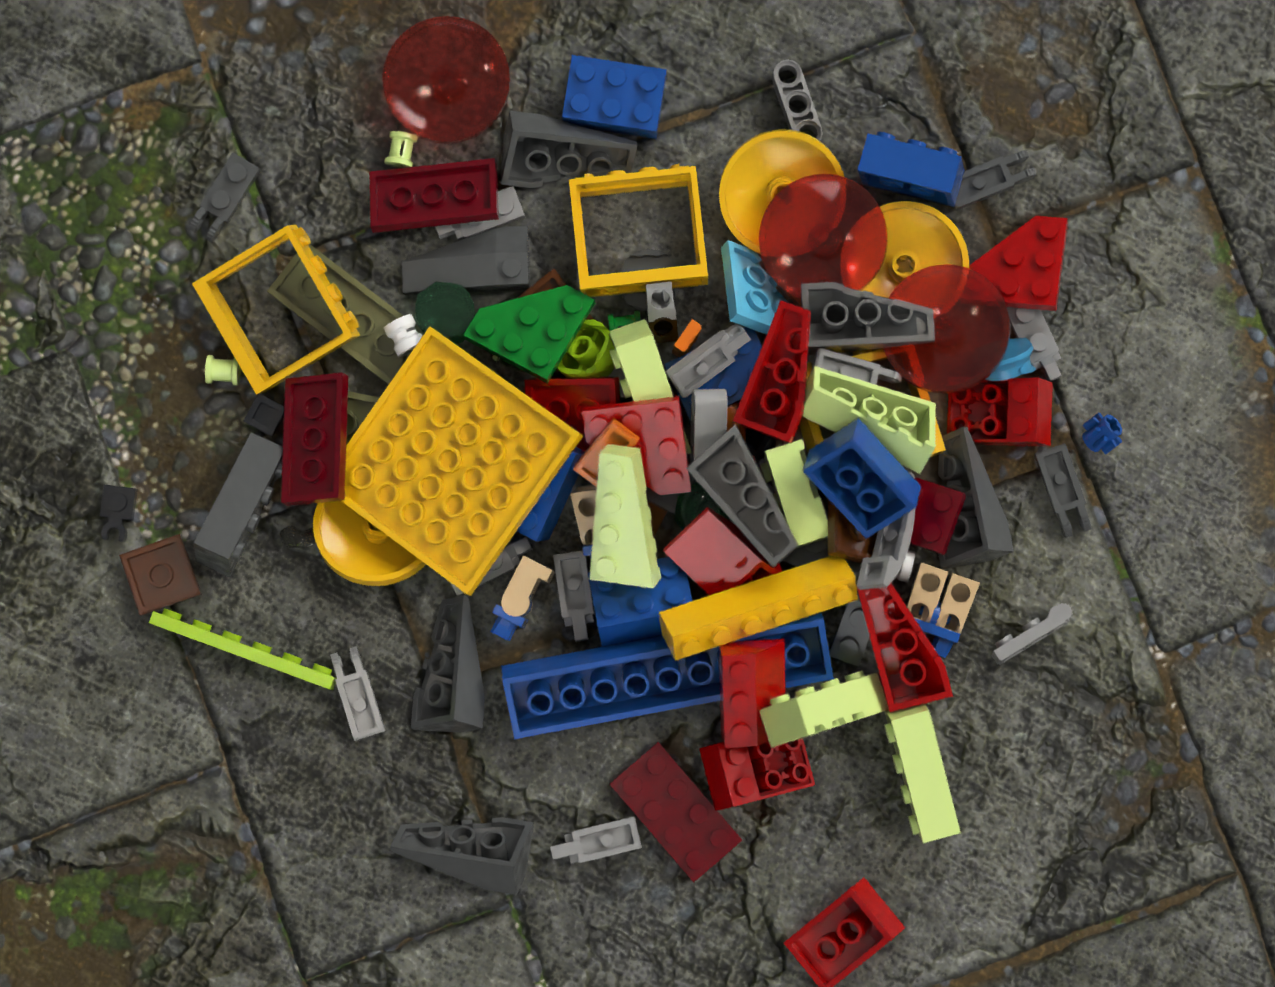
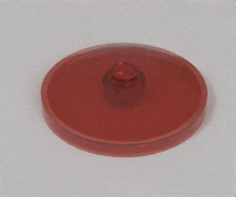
M440 16L426 19L413 25L395 41L387 55L383 68V90L392 114L407 131L429 142L454 144L477 137L491 127L498 119L508 100L510 72L503 49L486 29L464 18Z
M815 174L805 176L790 183L772 199L761 221L759 248L763 263L772 279L785 291L801 299V284L835 282L843 284L844 287L862 291L876 277L884 263L888 248V228L879 204L861 185L839 175Z
M957 265L930 266L904 279L888 298L933 309L935 342L883 348L894 370L899 372L902 378L911 385L932 393L948 394L961 392L975 387L987 379L1003 360L1009 345L1011 332L1008 310L997 288L978 272Z

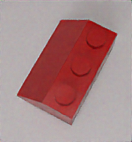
M784 639L733 641L719 646L721 734L724 747L759 746L769 741L759 710L770 707V699L786 694Z

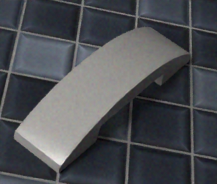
M909 472L910 475L915 479L914 474L912 472ZM915 508L878 531L872 557L863 558L856 585L859 590L887 587L897 576L910 545Z

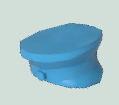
M1027 338L1000 341L978 349L973 358V366L978 367L982 372L983 379L989 381H1002L1022 374H1028L1036 370L1030 361L1034 348Z

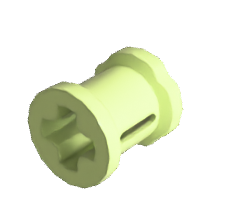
M390 131L389 137L392 139L389 157L385 158L384 163L397 168L413 167V162L410 160L413 144L417 142L418 136L402 131Z
M213 355L207 356L205 364L206 384H211L213 381L232 382L235 386L239 385L241 368L235 358L228 360L215 359Z

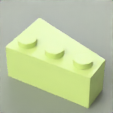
M803 439L765 451V463L760 464L766 483L772 481L775 491L773 496L799 544L797 548L828 538V521L821 498L818 495L815 484L803 472L806 462Z

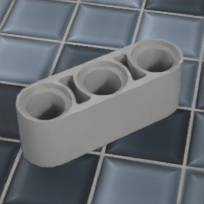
M783 60L776 65L772 80L788 130L801 132L808 129L813 131L816 139L821 141L822 127L802 69L793 60ZM783 71H791L796 76L794 82L787 84L783 83L778 75ZM794 100L802 101L806 106L805 111L794 113L789 108L790 102Z
M726 389L692 390L690 449L692 453H690V464L727 432ZM690 474L691 480H696V479Z

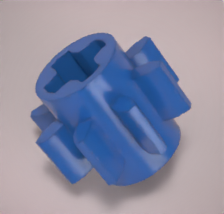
M1097 413L1083 424L1084 429H1086L1082 435L1083 441L1094 452H1099L1102 449L1103 453L1107 454L1122 443V440L1118 437L1122 434V427L1118 420L1111 415L1103 417L1101 413Z

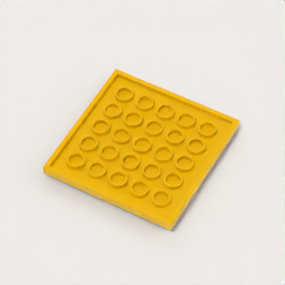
M429 326L346 445L345 501L342 502L465 594L471 596L583 435Z

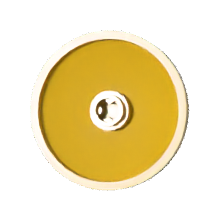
M780 129L760 133L737 148L726 163L721 175L719 202L726 225L743 245L765 256L790 258L813 251L832 236L845 212L847 186L840 163L826 145L806 133Z
M892 202L879 206L867 213L850 231L841 255V277L844 287L859 291L865 290L888 299H898L932 308L934 322L943 318L956 305L965 289L969 275L968 250L962 234L956 225L939 210L918 202Z
M342 501L317 503L313 518V532L318 550L326 564L344 579L360 585L385 586L401 582L413 576L426 565Z

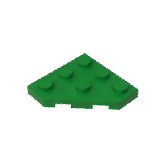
M565 285L479 308L463 336L468 342L548 384L594 307L595 299Z

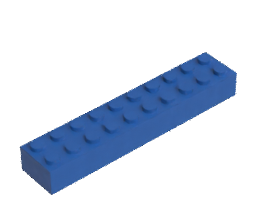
M821 612L736 640L784 639L786 688L834 679L825 624ZM663 636L501 666L502 681L514 739L720 701L719 646L675 660Z

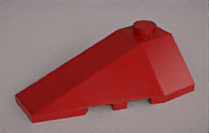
M780 300L733 422L769 437L792 443L804 413L811 319L810 310Z
M892 583L887 587L860 590L857 588L889 711L893 712L952 697L953 694L944 662Z

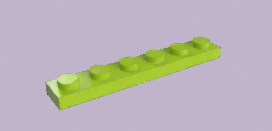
M166 608L163 609L162 614L153 611L149 623L330 690H334L336 685L335 679L337 678L330 676L332 669L315 663L313 668L310 669L300 665L302 658L285 652L282 658L270 654L272 647L255 641L252 647L240 643L242 636L225 630L222 636L210 632L212 625L195 619L192 625L180 621L182 614Z

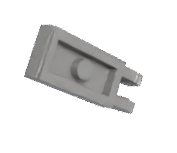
M822 348L816 350L812 370L816 366L875 385L877 384V379L889 383H901L902 379L901 373L882 368L880 364Z
M1066 603L1058 604V606L1050 608L1045 620L1040 621L1037 617L1022 627L1024 631L1022 634L1015 638L1009 634L996 642L994 645L997 649L993 651L992 657L997 665L1005 663L1060 629L1064 624H1067L1073 615L1072 607Z
M355 646L350 648L349 654L352 663H354L356 673L345 676L341 657L337 652L330 654L337 677L335 682L354 741L385 732L386 730L366 669L364 670L358 648Z

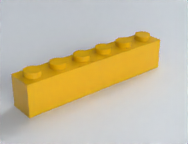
M828 556L659 612L662 636L675 660H679L858 600L856 576L845 559Z

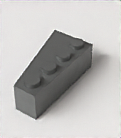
M734 425L686 469L773 567H776L799 544L738 427Z
M250 433L193 543L197 563L231 577L237 562L245 551L246 543L251 533H254L259 524L260 513L264 505L267 506L274 494L275 488H273L277 477L282 478V446L254 433Z

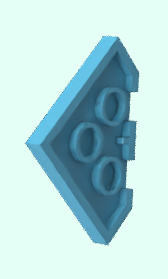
M728 240L721 247L729 319L731 322L767 335L780 300L787 302L775 288L781 281L775 274L770 277L759 264L762 259L755 251Z

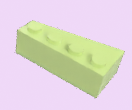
M643 319L609 331L615 348L610 350L615 369H622L625 378L619 380L625 399L631 397L632 401L673 397L653 334L646 320ZM684 431L687 454H690L692 452Z
M814 366L806 381L803 417L835 433L859 418L901 465L920 474L935 450L936 403Z
M608 444L599 453L590 580L654 588L661 579L660 567H658L656 558L655 538L653 539L650 522L652 519L645 492L647 488L640 448Z
M862 670L844 676L846 682L841 684L837 678L821 683V690L815 691L814 686L796 691V697L793 699L789 698V694L770 699L771 706L759 711L771 748L889 710L878 673L865 676Z
M925 704L893 712L889 710L884 711L888 723L884 724L889 743H893L896 752L895 755H892L897 774H902L905 784L900 786L905 805L910 804L913 815L908 816L912 834H918L922 842L926 843L961 833L929 709Z

